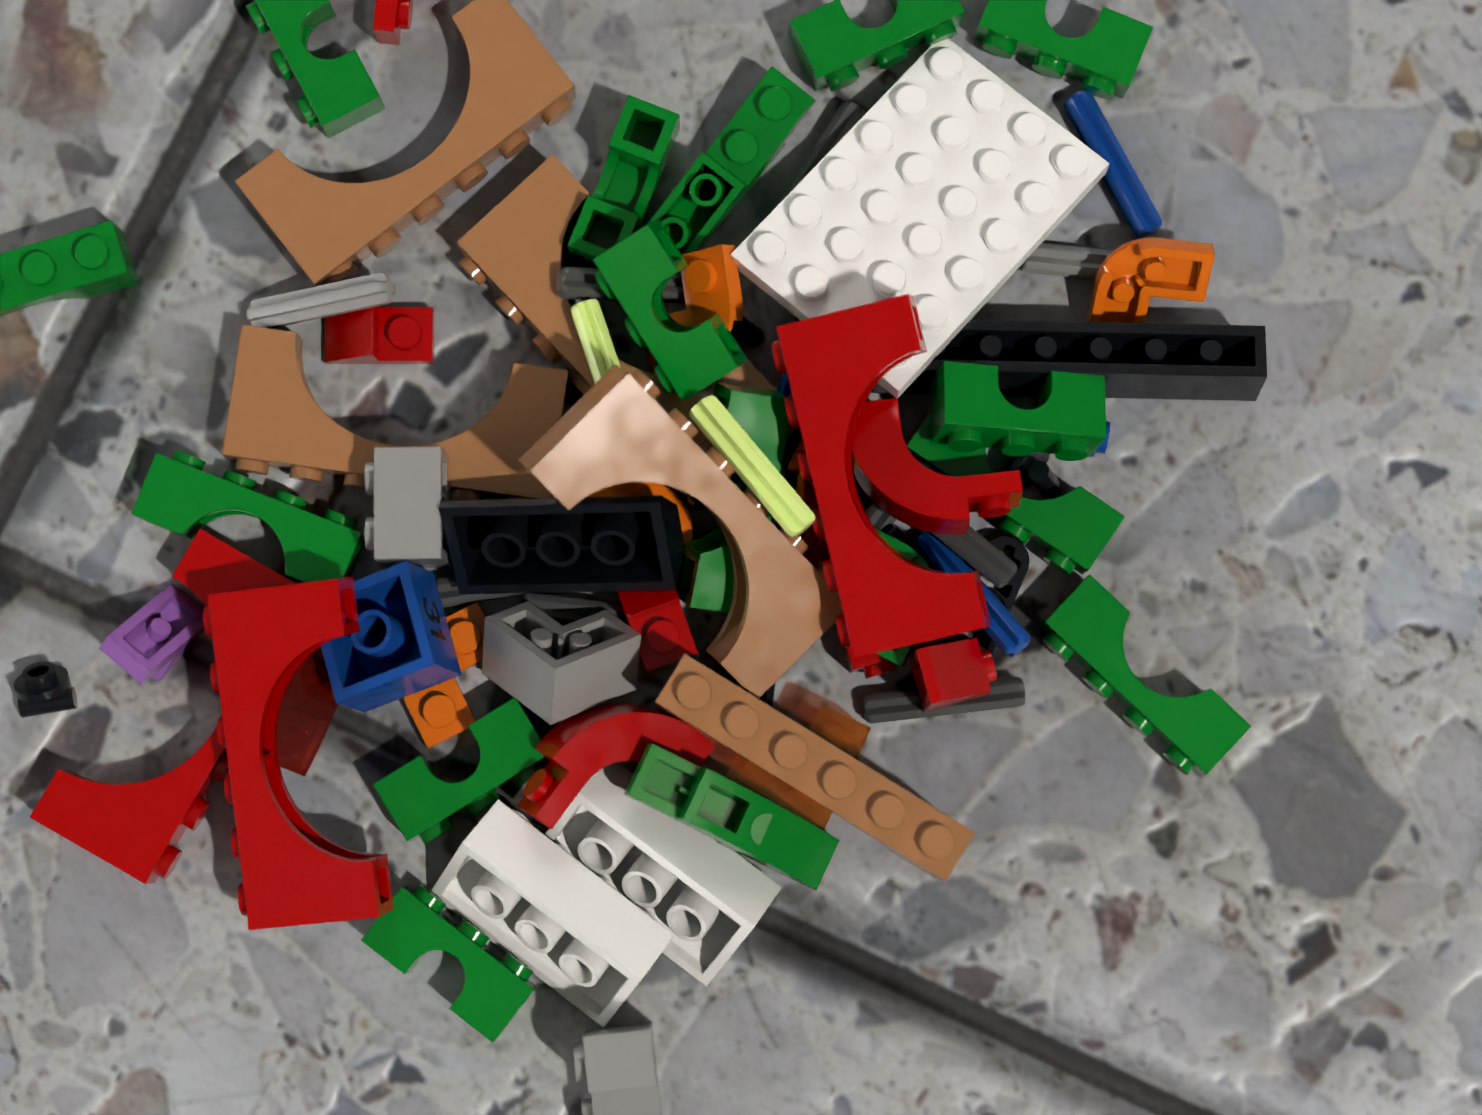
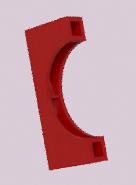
M909 294L777 326L779 340L772 342L773 357L779 374L787 373L792 395L784 397L785 408L791 428H800L805 449L797 451L798 464L804 483L813 482L818 504L810 506L811 511L815 515V520L812 524L818 539L826 537L831 559L823 561V569L830 593H839L843 614L836 615V625L843 648L851 647L853 657L857 658L991 626L979 570L966 573L938 571L915 563L900 554L879 534L871 523L859 499L855 485L852 464L853 438L855 427L866 399L878 382L894 367L909 358L927 352L915 298Z
M353 576L207 594L208 605L205 606L203 611V624L208 638L213 639L215 661L211 663L210 680L214 692L220 695L222 716L219 717L217 722V736L221 748L227 752L229 772L224 777V793L228 804L233 805L236 827L231 832V849L234 858L240 861L243 882L240 883L238 888V905L241 914L247 916L248 929L258 930L381 917L394 909L388 855L364 853L348 849L319 832L304 817L293 801L284 782L277 753L279 710L287 687L296 671L313 652L324 644L338 637L360 632Z

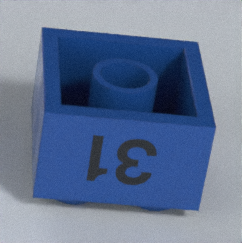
M409 561L401 562L354 581L360 632L338 637L321 646L335 702L364 713L462 675L434 573Z

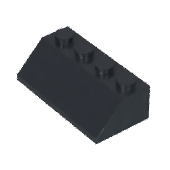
M663 496L586 497L570 510L564 507L556 498L440 502L439 511L459 594L676 590L685 545L678 506Z

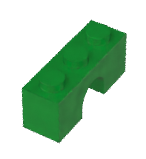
M255 0L246 5L260 34L262 35L271 30L280 48L270 53L285 81L294 77L297 78L305 95L295 100L310 128L321 124L327 137L330 138L386 109L355 49L338 58L328 60L317 58L308 52L307 44L312 31L321 23L336 16L329 0Z
M834 0L790 20L788 35L814 90L818 91L829 86L830 91H837L857 81L860 78L858 72L877 64L879 69H886L907 58L909 55L907 50L924 42L930 47L947 38H953L957 34L955 28L961 25L965 13L960 1L890 0L894 10L892 19L885 25L877 28H864L850 20L840 0Z
M988 0L974 39L983 42L982 47L986 51L1001 58L1011 59L1013 55L1026 59L1033 62L1032 68L1035 71L1050 78L1061 79L1065 75L1083 83L1082 88L1084 90L1087 89L1091 91L1092 95L1103 99H1112L1113 95L1121 99L1123 98L1131 84L1153 30V27L1103 7L1094 28L1090 32L1080 37L1069 38L1056 33L1048 24L1045 15L1047 0Z
M628 95L608 144V156L599 182L592 196H587L568 243L570 258L597 268L593 261L594 258L640 229L680 131L679 114Z
M659 219L645 225L593 259L599 269L595 272V277L602 291L609 299H618L629 316L625 319V325L630 335L640 347L648 346L658 362V365L655 366V372L661 384L670 394L677 392L682 402L748 360L719 313L700 324L683 325L673 320L666 312L663 304L664 287L672 276L686 268L688 264Z
M944 361L930 381V443L948 444V448L953 451L970 452L982 447L1002 449V453L1008 456L1020 457L1040 452L1055 454L1057 459L1063 461H1078L1090 457L1106 438L1105 376L1051 371L1036 390V409L1031 410L1017 408L1003 397L998 384V366Z
M511 699L468 726L480 748L479 765L469 778L456 783L446 782L435 774L425 756L420 755L372 784L406 841H413L420 837L424 845L430 843L453 828L448 819L465 808L469 810L472 816L479 813L500 799L495 791L496 789L515 779L520 787L526 784L535 772L546 768L542 761L547 758L534 749L542 737L517 699Z
M420 884L415 891L408 886L401 887L393 898L394 909L377 918L361 941L403 974L409 973L419 959L429 951L442 950L454 955L463 966L465 983L462 992L449 1009L494 1043L537 986L528 980L533 971L511 953L507 952L501 959L484 945L490 939L489 936L467 919L463 918L459 925H457L445 916L441 911L446 903Z

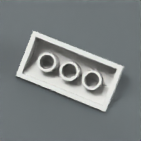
M619 763L608 765L595 773L587 781L552 830L549 828L545 836L554 843L566 847L576 860L597 876L609 880L614 884L619 893L640 909L656 916L662 926L675 935L662 953L707 987L756 926L782 887L734 850L717 843V840L624 795L633 774Z
M500 800L495 802L461 843L431 892L446 903V907L489 936L490 941L506 953L509 952L533 971L534 975L603 1028L675 936L662 926L656 916L640 909L619 893L614 884L609 880L597 876L576 860L566 847L554 843L532 826L522 813L510 809Z

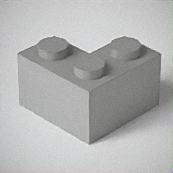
M441 446L374 447V462H366L364 473L366 494L374 495V517H366L364 536L366 550L374 551V560L388 567L409 561L421 568H453L439 511L440 502L448 501V452Z
M527 601L485 617L482 674L552 725L636 690L641 634L606 609L562 626Z
M652 1022L587 1029L582 1037L583 1043H577L573 1048L576 1081H587L588 1094H591L590 1099H581L582 1115H662Z

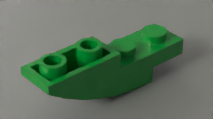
M771 66L708 150L699 155L648 224L659 219L681 255L700 250L786 145L784 142L817 100L775 67Z
M647 744L624 795L717 840V843L813 890H817L840 841L805 819L708 768H701L654 744Z

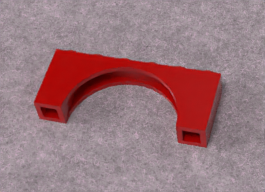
M199 529L172 577L195 593L205 605H208L207 594L294 583L202 529ZM217 725L204 745L186 762L166 774L147 781L115 785L91 780L71 770L58 769L30 818L144 884L155 883L158 876L166 879L173 871L182 854V850L177 848L176 845L186 828L194 831L209 809L210 802L204 798L214 780L222 783L225 774L229 772L227 752L219 744Z

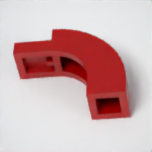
M898 399L865 401L853 438V473L865 493L883 511L898 521L923 531L960 535L967 534L970 522L969 512H978V516L982 518H993L1009 514L1011 508L1019 507L1023 492L1020 470L960 477L936 473L923 466L909 451L902 434Z
M612 703L595 706L562 721L536 745L534 749L550 762L545 769L538 770L530 777L523 790L524 797L517 806L533 819L552 830L583 786L595 773L613 763L621 761L639 762L647 744H654L699 767L716 745L690 725L647 706L632 703Z

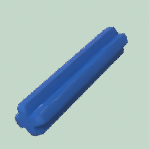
M1085 89L1071 95L1065 100L1064 109L1082 142L1109 163L1107 173L1102 178L1133 234L1139 239L1157 231L1162 225V219L1091 91Z
M923 531L921 535L915 538L913 545L934 570L951 573L973 571L965 560L932 533ZM981 580L991 621V626L983 628V630L1003 653L1014 657L1028 646L1030 635Z

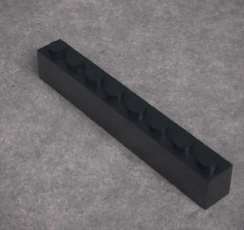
M971 319L902 394H930V381L944 361L998 366V384L1003 396H1036V390L1050 372L1059 371L1105 376V398L1256 401L1267 379L1265 326ZM879 384L871 391V393H889Z

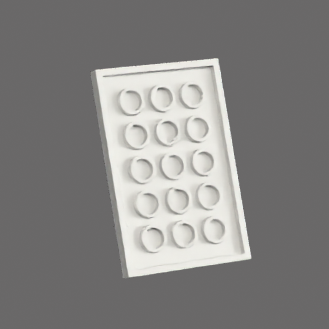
M947 38L931 45L730 256L738 266V271L800 321L909 294L913 296L927 352L903 361L878 382L879 385L898 399L1107 173L1109 163Z

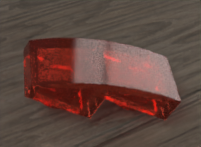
M315 652L303 662L290 681L281 703L277 723V753L280 767L305 776L338 706V703L335 702L324 656Z

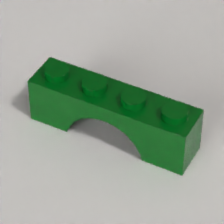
M110 220L1 253L0 317L46 302L64 299H90L139 284L124 232Z
M716 381L713 396L721 402L786 480V464L783 462L786 440H791L795 433V429H792L786 413L784 401L786 395L775 390ZM737 474V487L743 492L748 486ZM768 513L766 517L776 527V520ZM718 526L714 531L701 538L685 542L676 591L679 599L690 608L729 613L734 592L733 562L726 538L720 526Z
M930 413L907 445L917 461L926 468L942 475L960 477L993 473L987 459L986 448L981 447L975 451L958 452L949 449L948 444L930 443ZM1078 486L1063 496L1048 500H1034L1021 496L1019 507H1013L1009 514L997 518L1002 520L998 528L1003 533L1017 539L1023 545L1030 539L1047 551L1043 556L1047 563L1070 576L1073 570L1081 575L1089 571L1125 516L1083 487Z
M178 450L174 451L172 458L158 453L155 454L131 513L133 516L189 539H192L199 529H202L216 519L231 515L255 517L266 522L278 536L284 552L285 574L300 582L352 576L365 544V536L355 530L358 523L357 520L327 509L324 518L304 511L307 504L306 500L276 489L273 498L253 491L256 484L255 480L227 469L222 478L202 471L206 463L205 461Z
M1091 575L1086 576L1039 625L1047 633L1042 639L1043 642L1063 661L1067 662L1073 657L1088 672L1082 677L1083 680L1102 698L1107 700L1112 694L1127 708V711L1122 716L1141 735L1148 737L1151 732L1155 734L1167 746L1163 755L1179 771L1185 775H1188L1191 770L1197 775L1208 774L1250 729L1251 725L1212 688L1202 690L1188 697H1170L1152 691L1142 684L1131 671L1125 658L1123 647L1124 629L1130 611Z

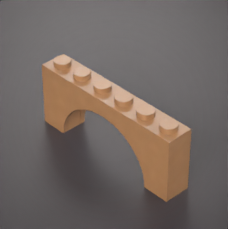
M473 0L452 16L455 30L468 51L470 62L469 89L464 107L453 129L430 155L415 166L397 175L373 182L342 183L326 180L307 173L286 158L279 149H276L234 181L315 286L354 278L359 272L356 266L367 257L374 254L376 258H379L391 251L401 241L402 237L399 233L415 221L419 225L430 221L445 207V204L442 202L443 199L458 188L462 192H466L476 186L488 174L485 167L501 155L505 159L515 156L529 144L531 139L528 135L544 122L548 127L555 125L572 111L574 106L571 102L576 99L574 84L508 0Z
M552 154L456 242L464 256L458 261V264L477 285L481 286L487 280L501 295L495 301L497 306L515 325H518L523 319L538 334L532 340L533 344L553 365L560 359L563 360L575 373L569 380L570 383L584 396L595 383L571 314L568 299L560 298L556 293V274L559 270L563 269L564 255L570 234L590 193ZM619 360L621 368L630 375L637 369ZM748 360L717 380V382L777 391ZM640 370L660 390L661 393L654 399L667 414L676 408L698 430V433L692 440L705 453L711 447L717 450L691 420L689 415L690 410L698 401L706 396H713L715 382L682 402L677 392L670 394L663 387L655 373Z
M242 325L222 449L224 457L229 461L236 462V471L268 475L269 466L290 469L289 478L316 483L322 482L323 474L344 477V486L365 490L366 462H374V447L441 446L448 452V491L453 492L452 501L485 500V497L500 499L553 498V495L518 460L566 413L570 385L568 370L514 363L511 377L501 398L493 409L471 428L454 437L436 443L415 446L389 445L358 436L337 424L323 412L314 399L306 381L302 358L303 340L296 332Z
M614 365L518 461L568 510L594 492L628 482L658 483L684 491L697 498L720 526L730 549L734 570V592L728 616L721 631L706 651L748 693L759 699L836 622V615L843 614L839 593H830L824 575L823 562L821 561L814 567L802 555L809 548L808 545L798 535L789 536L782 527L778 530L766 517L769 513L753 492L748 487L742 492L729 479L735 472L732 465L713 447L705 453L692 440L698 433V430L676 408L667 414L654 400L661 393L660 390L639 369H636L630 375L622 368Z
M686 654L683 655L655 701L657 708L690 725L705 737L717 742L861 830L892 853L937 880L947 881L975 834L974 831Z

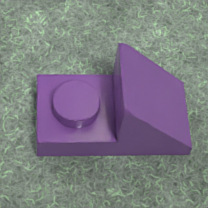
M171 583L111 632L104 640L100 650L141 685L150 677L159 681L205 630L203 624L204 609Z

